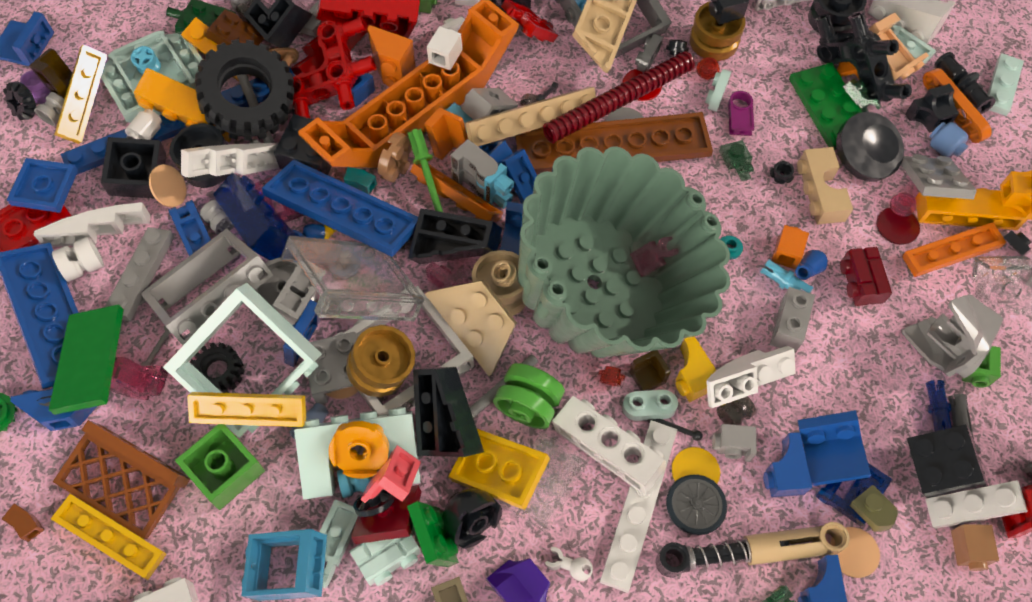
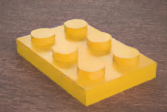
M477 429L484 452L467 457H458L448 476L449 479L470 489L475 488L486 491L495 499L525 510L550 460L548 454Z

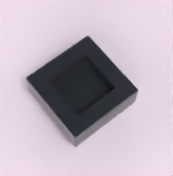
M1011 230L1004 236V239L1022 257H1025L1032 251L1028 246L1032 242L1021 231L1016 235Z

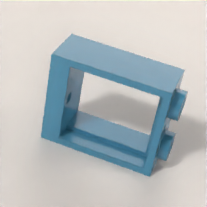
M313 529L249 534L248 546L245 551L246 562L241 596L257 601L322 597L327 535ZM299 545L295 587L267 589L271 548Z

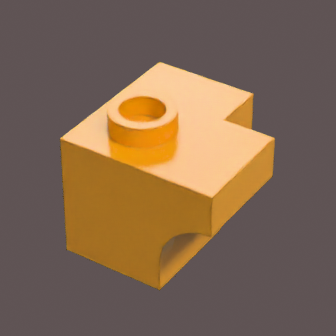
M1032 170L1027 172L1011 171L1000 184L1002 206L1016 208L1022 213L1024 219L1032 220Z

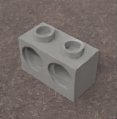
M300 260L272 307L293 326L325 274Z
M792 287L788 288L779 306L770 342L771 346L778 348L789 346L794 348L795 353L805 340L815 299L814 294Z

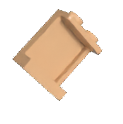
M896 13L885 17L869 28L881 40L894 39L899 43L897 53L886 55L894 81L900 77L904 80L912 73L918 71L925 65L923 60L929 56L926 52L915 59L890 29L901 20Z

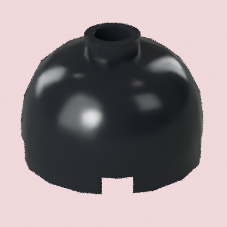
M471 488L457 492L449 498L443 513L444 530L451 540L461 548L474 547L487 537L481 535L490 526L495 529L499 524L502 516V507L486 491Z

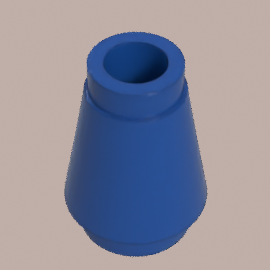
M820 250L807 251L795 270L796 276L801 280H807L824 272L827 268V256Z

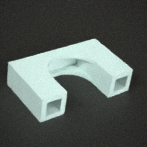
M405 407L388 409L389 414L377 415V411L360 413V418L348 419V415L330 417L331 422L319 423V419H310L305 421L303 427L294 429L303 500L333 496L336 491L333 464L329 458V445L338 426L343 423L365 421L371 424H379L389 441L388 458L398 445L418 459L413 412H406ZM420 467L413 484L421 482Z

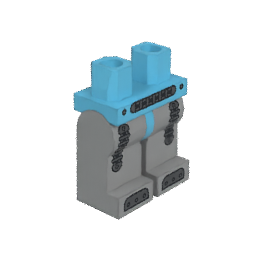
M469 139L451 154V174L454 181L459 184L465 182L476 190L480 198L491 205L495 202L503 209L507 206V201L511 202L513 200V194L510 191L514 187V181L507 177V167L501 163L498 166L491 156Z

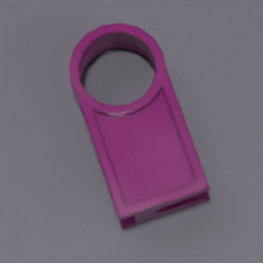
M736 91L732 93L728 102L729 135L752 136V131H754L753 98L746 91ZM733 100H743L748 106L738 107L733 103Z

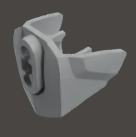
M965 295L948 303L953 313L950 319L945 314H941L937 319L930 317L901 331L912 346L931 365L939 368L948 377L958 373L962 378H966L977 370L992 348V343L1004 319L973 295Z

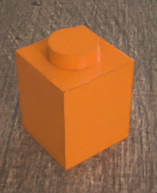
M784 225L776 242L771 259L772 262L796 270L803 258L809 232L802 231L798 227Z

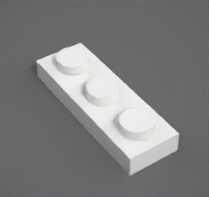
M1017 480L925 499L932 527L935 529L1028 512L1020 484Z

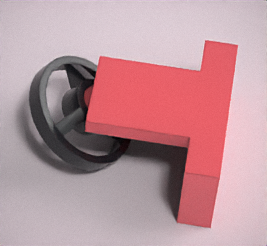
M397 445L390 453L386 463L368 483L363 495L355 501L353 505L355 513L361 517H369L388 509L394 503L395 497L403 501L410 492L421 461ZM386 501L385 503L376 508L369 509L370 507L377 506L381 502Z

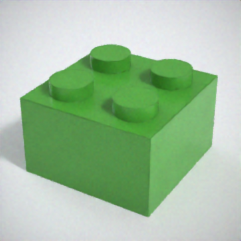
M225 424L215 426L175 460L206 498L219 510L225 507L265 472L261 464Z

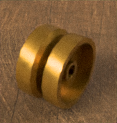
M707 2L700 6L695 14L689 43L692 50L704 59L711 61L726 60L733 56L739 47L746 19L744 17L719 25L714 16H711L709 12L710 2Z
M378 325L369 327L359 335L347 357L346 372L349 381L358 391L367 396L383 397L391 395L401 387L415 364V350L412 342L402 331L392 326Z

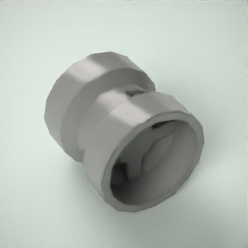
M50 92L45 98L44 104H39L34 109V112L44 122L56 126L65 99L54 92Z
M211 200L200 211V217L207 224H210L211 229L217 235L226 228L230 231L236 224V217L230 211H226V207L219 200Z

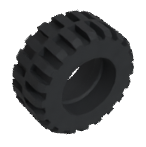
M239 39L231 40V44L227 46L224 42L217 45L216 52L211 49L205 54L206 60L200 61L198 65L199 72L195 74V90L201 114H205V120L208 124L215 125L222 135L228 132L229 138L237 140L238 136H243L244 141H252V136H258L259 140L266 138L268 131L274 134L279 130V124L284 125L286 123L288 114L291 113L293 107L294 79L293 75L289 73V66L286 61L280 62L281 55L275 50L270 52L269 46L260 43V46L254 45V40L246 39V43H239ZM245 74L261 79L268 86L270 93L268 98L257 106L239 107L228 102L222 96L221 87L231 77Z

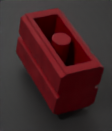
M867 247L864 249L848 250L840 261V271L843 275H846L848 281V296L853 298L855 306L885 303L892 295V290L878 248Z

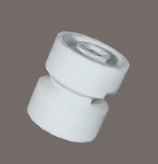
M89 236L74 242L72 248L66 245L52 251L53 259L67 282L82 277L84 271L91 273L104 267L101 255Z

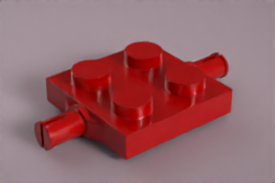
M505 0L501 5L506 14L522 26L521 31L528 37L532 38L534 36L542 42L547 40L554 43L559 36L553 30L554 26L551 22L541 19L530 8L511 0Z

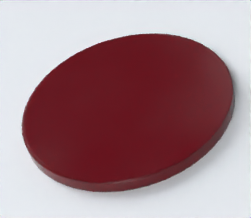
M900 207L886 208L877 217L876 225L879 233L891 243L899 245L909 244L920 233V224L917 218L906 209Z

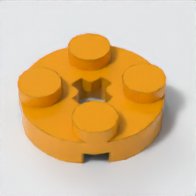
M365 421L343 423L338 426L335 434L332 436L329 445L330 461L335 467L337 465L340 469L344 470L343 474L356 479L372 477L388 460L389 441L379 424H371ZM361 445L366 450L363 451L362 455H359L357 450H352V447Z

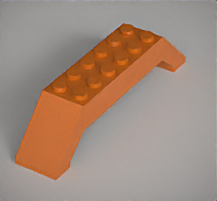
M490 0L479 1L468 9V15L458 30V33H461L463 50L451 70L430 64L427 59L345 120L322 121L317 117L298 131L299 136L331 166L378 168L383 149H389L392 143L387 141L394 133L400 132L408 136L407 133L413 129H422V132L425 133L424 123L439 107L448 109L453 103L460 106L465 102V96L472 88L485 87L517 32L519 24Z

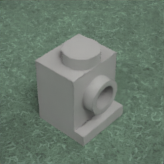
M722 424L718 431L713 433L712 449L717 450V454H725L726 458L739 459L744 456V461L750 462L757 454L756 427Z

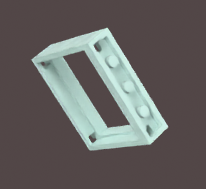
M245 283L235 289L163 368L190 393H222L189 361L243 303L304 359L271 394L283 395L285 393L290 395L300 385L296 380L302 374L307 378L319 366L315 361L322 353L248 283ZM225 424L238 438L247 430L253 433L259 427L258 425Z

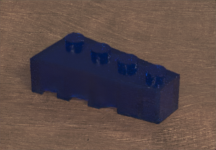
M232 172L213 193V196L246 245L268 260L276 258H293L297 260L307 246L264 199L265 197L254 188L255 183L245 175L240 177Z

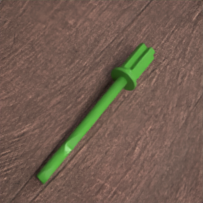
M413 129L407 133L415 157L413 162L414 164H421L435 211L443 212L428 161L432 160L433 156L428 152L422 129Z

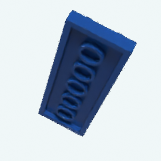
M294 159L262 187L263 196L391 257L399 251L415 232L417 216Z
M51 243L0 252V276L42 389L54 386L69 315L79 313L67 282L53 259L52 251L54 250Z

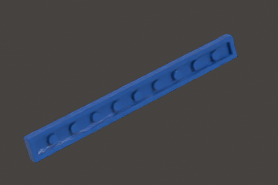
M289 67V73H291L294 77L295 75ZM259 78L250 80L258 103L265 101L270 93L268 86ZM241 85L221 92L228 102L239 107H249ZM159 115L162 119L161 128L151 140H160L162 142L172 138L187 127L186 123L177 119L176 121H171ZM125 129L61 153L63 162L75 165L78 169L77 175L103 165L108 137L127 138Z

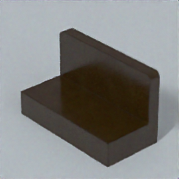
M49 48L32 62L29 67L50 92H54L65 99L72 71L57 52Z

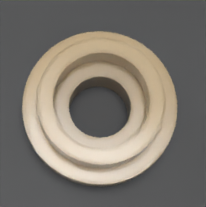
M500 261L492 268V279L499 287H509L516 281L518 269L510 261Z

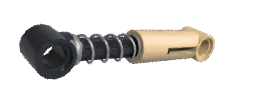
M829 522L823 526L746 535L743 537L742 542L735 540L734 543L728 544L723 541L720 545L709 543L707 547L696 545L693 548L671 542L666 544L658 553L656 567L662 575L674 578L681 573L690 572V570L702 565H706L708 568L710 564L719 563L722 566V563L733 562L735 564V561L745 560L749 565L836 555L848 546L850 537L847 529L842 524ZM825 534H829L834 538L835 546L830 545L826 541ZM811 541H812V543H805V544H798V545H789V544H796V543H803V542H811ZM665 555H675L679 560V566H670L666 562Z

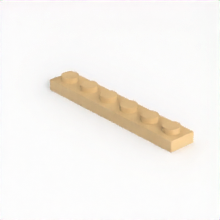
M586 87L465 122L468 139L476 146H482L541 128L544 123L550 122V120L556 119V117L595 98V88Z

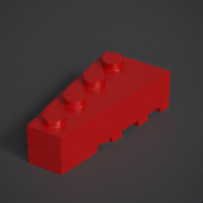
M319 0L316 19L320 21L329 20L334 23H345L361 16L367 28L371 25L409 38L418 20L420 0Z

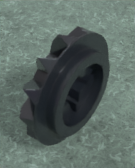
M18 81L6 84V88L3 89L5 94L3 100L7 102V108L11 110L12 116H17L20 121L33 118L36 103L31 91Z

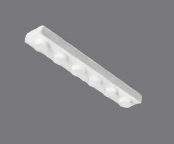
M651 420L643 444L648 448L654 446L664 455L667 467L678 429ZM665 471L646 496L630 485L600 583L626 593L629 592Z

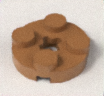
M400 132L394 133L387 142L392 144L388 150L383 149L378 163V174L382 175L380 178L392 183L396 181L400 174L405 175L410 166V162L407 160L412 147L408 136Z

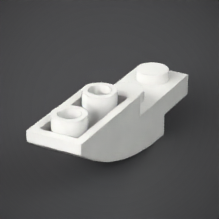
M785 346L767 353L757 350L736 358L716 370L706 380L708 406L714 408L758 393V386L796 374L794 348Z

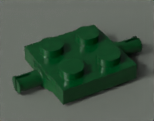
M191 0L182 11L168 6L166 16L179 19L175 24V33L181 34L195 17L210 27L226 8L201 0Z

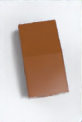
M15 503L2 517V520L11 525L19 537L27 542L44 531L36 516Z

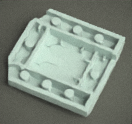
M164 30L156 31L115 49L107 55L109 60L104 64L101 79L126 122L131 123L139 112L145 110L138 105L134 96V91L142 75L131 61L132 52L140 46L150 47L161 63L158 73L195 89V74L199 72L198 65L203 59L195 47L182 38L181 34H165ZM155 109L152 110V111H154L156 114L162 115L161 112H159V111H157V110H155Z

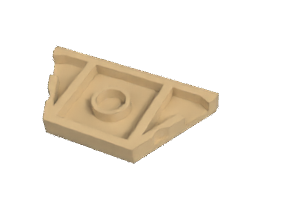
M586 0L572 36L605 73H608L611 69L637 0Z
M484 280L428 291L425 295L487 375H492L517 324L515 319Z

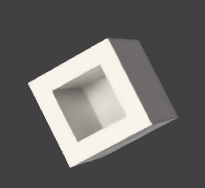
M439 26L427 45L429 63L451 70L463 50L461 33Z

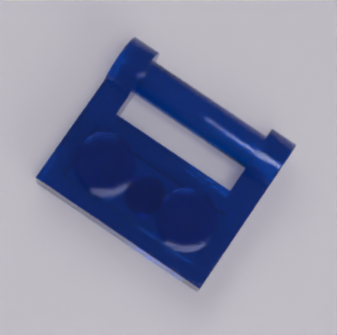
M869 463L871 476L854 480L843 498L835 494L842 482L827 484L825 488H820L816 495L824 504L832 506L860 527L866 522L850 507L852 501L872 485L884 494L892 481L889 476Z

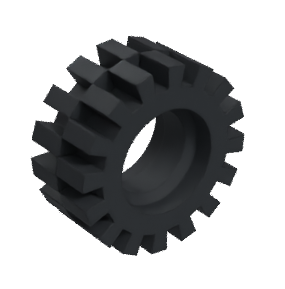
M219 342L218 347L215 343H210V349H207L204 345L201 348L203 352L201 354L197 352L195 354L196 360L191 359L190 363L223 393H229V387L234 390L237 387L235 382L241 383L242 381L240 374H244L242 360L231 346L228 345L226 347L224 343ZM216 361L226 362L227 370L221 376L216 378L208 376L207 370L212 363Z

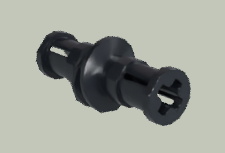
M947 52L936 60L935 68H940L947 74L980 114L987 112L993 107L996 100L993 96H988L983 87L977 83L980 76L978 72L968 74L964 66L955 60V55L952 52Z

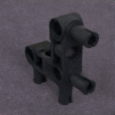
M863 11L856 12L848 17L853 33L835 32L830 14H823L815 19L821 37L819 39L820 45L816 50L818 57L824 63L839 64L840 62H850L853 64L860 79L859 85L863 97L870 105L875 106L880 102L891 101L893 98L907 99L911 95L912 88L909 84L894 83L886 56L894 55V53L898 52V41L894 39L881 40L877 34L870 31Z

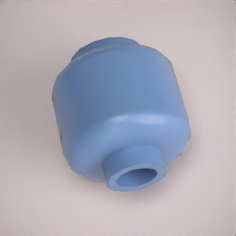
M954 122L941 123L929 136L931 138L930 146L941 156L951 157L955 155L958 157L968 148V145L965 144L969 137L968 134Z

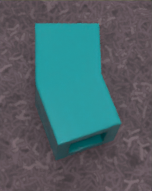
M348 167L344 177V183L367 194H370L377 185L376 176L363 169Z

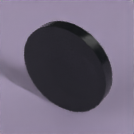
M858 113L846 120L837 133L836 148L840 161L852 175L861 180L869 182L883 180L894 174L902 164L904 157L902 137L895 125L878 113Z

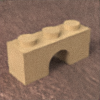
M833 147L806 149L797 162V171L799 174H802L804 181V194L809 197L810 214L815 217L817 225L846 222L853 211L847 188L835 189L825 183V181L833 180L840 168Z

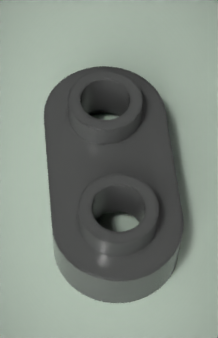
M655 33L652 37L648 36L644 44V52L640 51L635 60V65H638V71L645 72L650 69L661 48L663 36Z

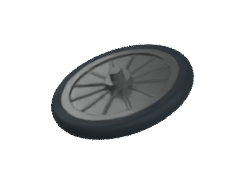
M695 474L687 475L675 481L668 491L666 498L668 514L673 523L684 532L693 535L709 534L718 529L725 520L727 513L726 497L719 485L710 478Z

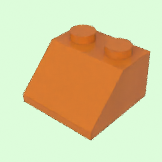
M369 25L367 29L372 57L383 84L390 87L416 68L413 40Z

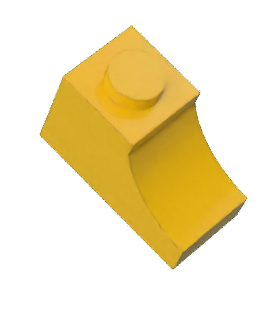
M695 336L684 338L680 347L684 358V368L679 371L675 383L680 395L686 396L689 403L707 394L706 380L716 371Z

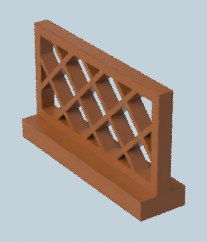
M87 420L81 429L85 434L53 480V483L141 538L148 539L179 489L185 488L190 478L103 425ZM93 442L97 445L98 457L86 460L84 451L89 443ZM114 457L119 458L121 471L108 474L106 460ZM99 462L101 476L88 480L87 465ZM80 468L82 482L71 485L65 481L71 470ZM135 471L142 472L144 484L131 488L128 474ZM122 476L124 490L111 494L109 479ZM102 481L104 496L93 499L90 494L89 485ZM162 484L169 489L162 500L153 502L151 487ZM145 489L147 505L134 508L131 493ZM125 495L127 510L119 513L114 512L112 499ZM148 509L150 520L142 529L136 525L135 513Z

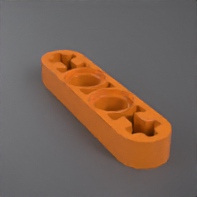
M935 68L923 75V84L927 90L951 84L955 90L953 102L959 112L954 121L968 134V138L973 143H980L991 136L992 130L989 123L942 69ZM961 109L965 112L966 118L962 115Z

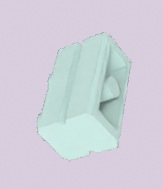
M412 535L410 537L361 543L349 551L370 586L373 584L380 586L393 577L391 572L399 567L403 569L409 568L418 561L417 556L421 554L420 548Z

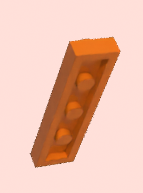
M413 164L410 172L417 176V180L420 183L427 185L421 164ZM429 164L437 193L440 196L452 199L456 202L455 205L458 208L470 211L476 215L475 218L493 222L500 220L503 215L502 211Z
M991 222L905 251L902 258L913 276L917 277L1002 248L1007 242L995 224Z

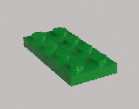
M833 63L792 73L789 81L828 147H833L834 150H837L836 138L841 125L852 116L861 113V108Z

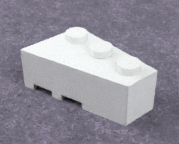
M873 0L867 13L879 21L896 13L901 20L895 25L901 26L928 44L938 34L956 2L951 0L947 3L939 0Z

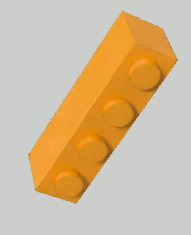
M146 68L134 91V96L139 106L144 109H155L171 121H176L177 119L186 123L187 127L193 124H208L205 120V114H201L195 89ZM225 132L223 137L225 141L230 143L232 138H229V133Z
M976 189L974 199L922 196L920 192L915 197L919 223L979 227L993 222L997 229L1018 230L1028 219H1024L1022 213L1016 208L1002 206L1000 190Z

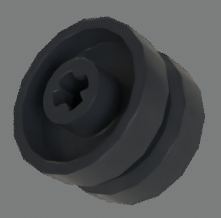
M814 0L808 13L809 24L819 33L815 19L823 14H830L835 32L852 33L848 17L856 12L864 11L867 0Z
M205 123L193 124L182 129L173 138L169 154L177 168L181 171L182 149L228 144L221 131L215 126ZM205 174L189 178L183 177L192 186L207 188L222 183L231 174L220 176Z

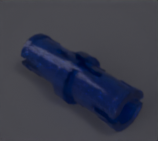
M934 380L926 383L930 401L928 413L932 414L934 431L952 428L949 415L952 409L951 404L947 403L945 382L943 380H937L936 387Z

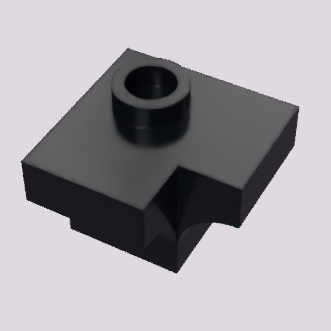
M951 84L929 89L924 97L913 100L905 113L909 121L922 123L929 133L933 132L943 122L945 124L953 122L959 114L953 102L955 90Z

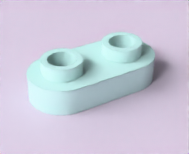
M722 69L721 73L716 72L712 83L715 89L714 91L709 90L705 101L706 104H709V110L717 112L731 71Z
M668 390L635 391L625 396L622 410L624 415L633 421L669 419L677 410L678 399L675 394ZM660 400H667L669 404H662ZM638 401L641 403V406H635L633 402Z

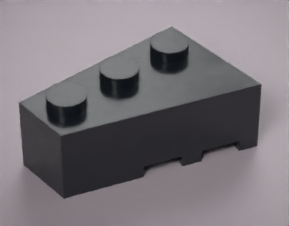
M420 208L408 259L418 264L483 256L491 251H497L502 228L493 221Z
M457 367L413 369L417 456L467 457L483 453L484 449Z

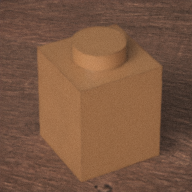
M962 524L951 530L957 566H969L970 571H984L989 569L988 565L1000 561L992 525Z

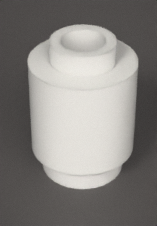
M145 109L143 112H139L125 129L126 137L130 139L151 140L161 128L162 119L154 111Z

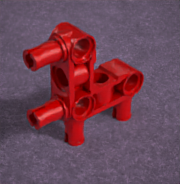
M361 16L345 23H334L328 20L319 25L317 29L318 44L322 49L324 62L316 70L306 74L303 72L293 77L294 98L292 108L295 115L310 118L309 105L337 94L340 107L343 110H350L355 107L351 90L358 77L377 70L372 56L352 62L348 40L356 34L367 31L366 23Z

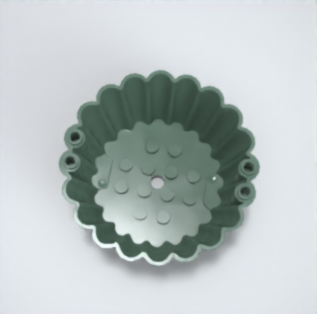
M617 146L606 149L604 153L592 147H585L577 153L576 158L571 156L558 157L553 163L552 172L546 171L536 176L533 194L526 197L523 202L518 282L523 287L522 299L524 304L529 309L534 310L533 319L535 323L541 328L549 329V335L555 342L560 344L568 342L570 349L575 353L584 354L591 352L592 355L598 358L674 348L680 345L684 338L702 334L706 329V319L717 316L722 310V299L719 294L724 293L730 286V276L723 267L730 260V252L727 245L719 239L722 231L719 219L714 214L705 211L706 201L704 196L694 188L685 187V181L678 171L667 167L660 169L657 161L647 154L641 153L632 157L625 149ZM587 279L599 282L598 289L591 288L588 285Z

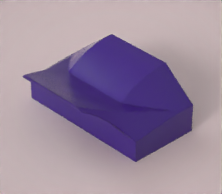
M530 558L521 561L508 560L486 578V581L503 602H547V592L551 583Z

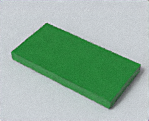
M119 304L69 315L49 405V411L54 415L107 404L124 309Z

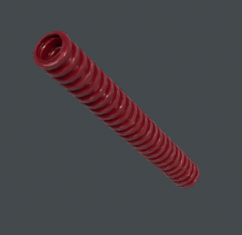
M687 51L681 52L675 57L631 78V80H627L609 91L569 110L567 113L556 117V119L544 123L543 133L546 139L551 143H556L558 140L599 120V118L609 115L611 112L622 108V106H626L628 103L639 99V97H643L666 83L677 79V77L692 71L695 67L693 56Z

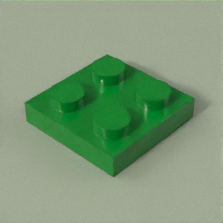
M419 501L408 505L407 508L426 564L451 567L459 563L456 556L458 554V547L444 530V511Z

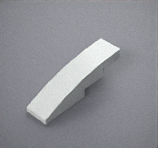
M278 143L229 144L182 149L181 175L188 178L205 174L220 176L238 173L246 175L277 169L279 166L274 151Z
M143 202L114 205L61 219L35 230L34 236L41 244L51 243L52 247L74 246V242L87 236L96 244L97 235L123 234L124 225L149 224L150 213Z

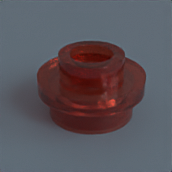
M711 57L703 58L696 67L697 74L706 80L714 79L716 72L720 71L717 60Z
M605 366V370H599L598 372L600 376L599 382L620 387L621 382L625 381L626 376L621 374V369Z

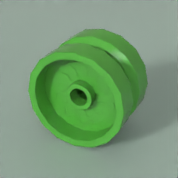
M522 363L510 365L504 376V383L506 385L498 388L493 404L504 415L519 423L535 429L549 428L555 413L553 408L559 406L565 392L564 387L553 376L536 367Z

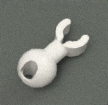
M551 547L552 553L558 555L561 561L555 563L546 561L547 568L550 570L566 569L570 571L571 576L577 581H585L590 578L593 566L588 559L578 557L573 560L563 556L559 548ZM587 569L591 570L589 574H585L584 571Z

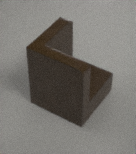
M656 350L634 359L629 373L640 391H649L665 384L671 371L659 351Z

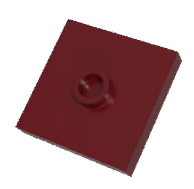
M413 485L403 501L395 497L394 503L385 511L369 517L358 516L351 535L353 542L361 544L410 537L413 523L407 506L420 501L422 491L419 485ZM386 501L381 502L377 506L370 507L369 509L376 508L385 503Z

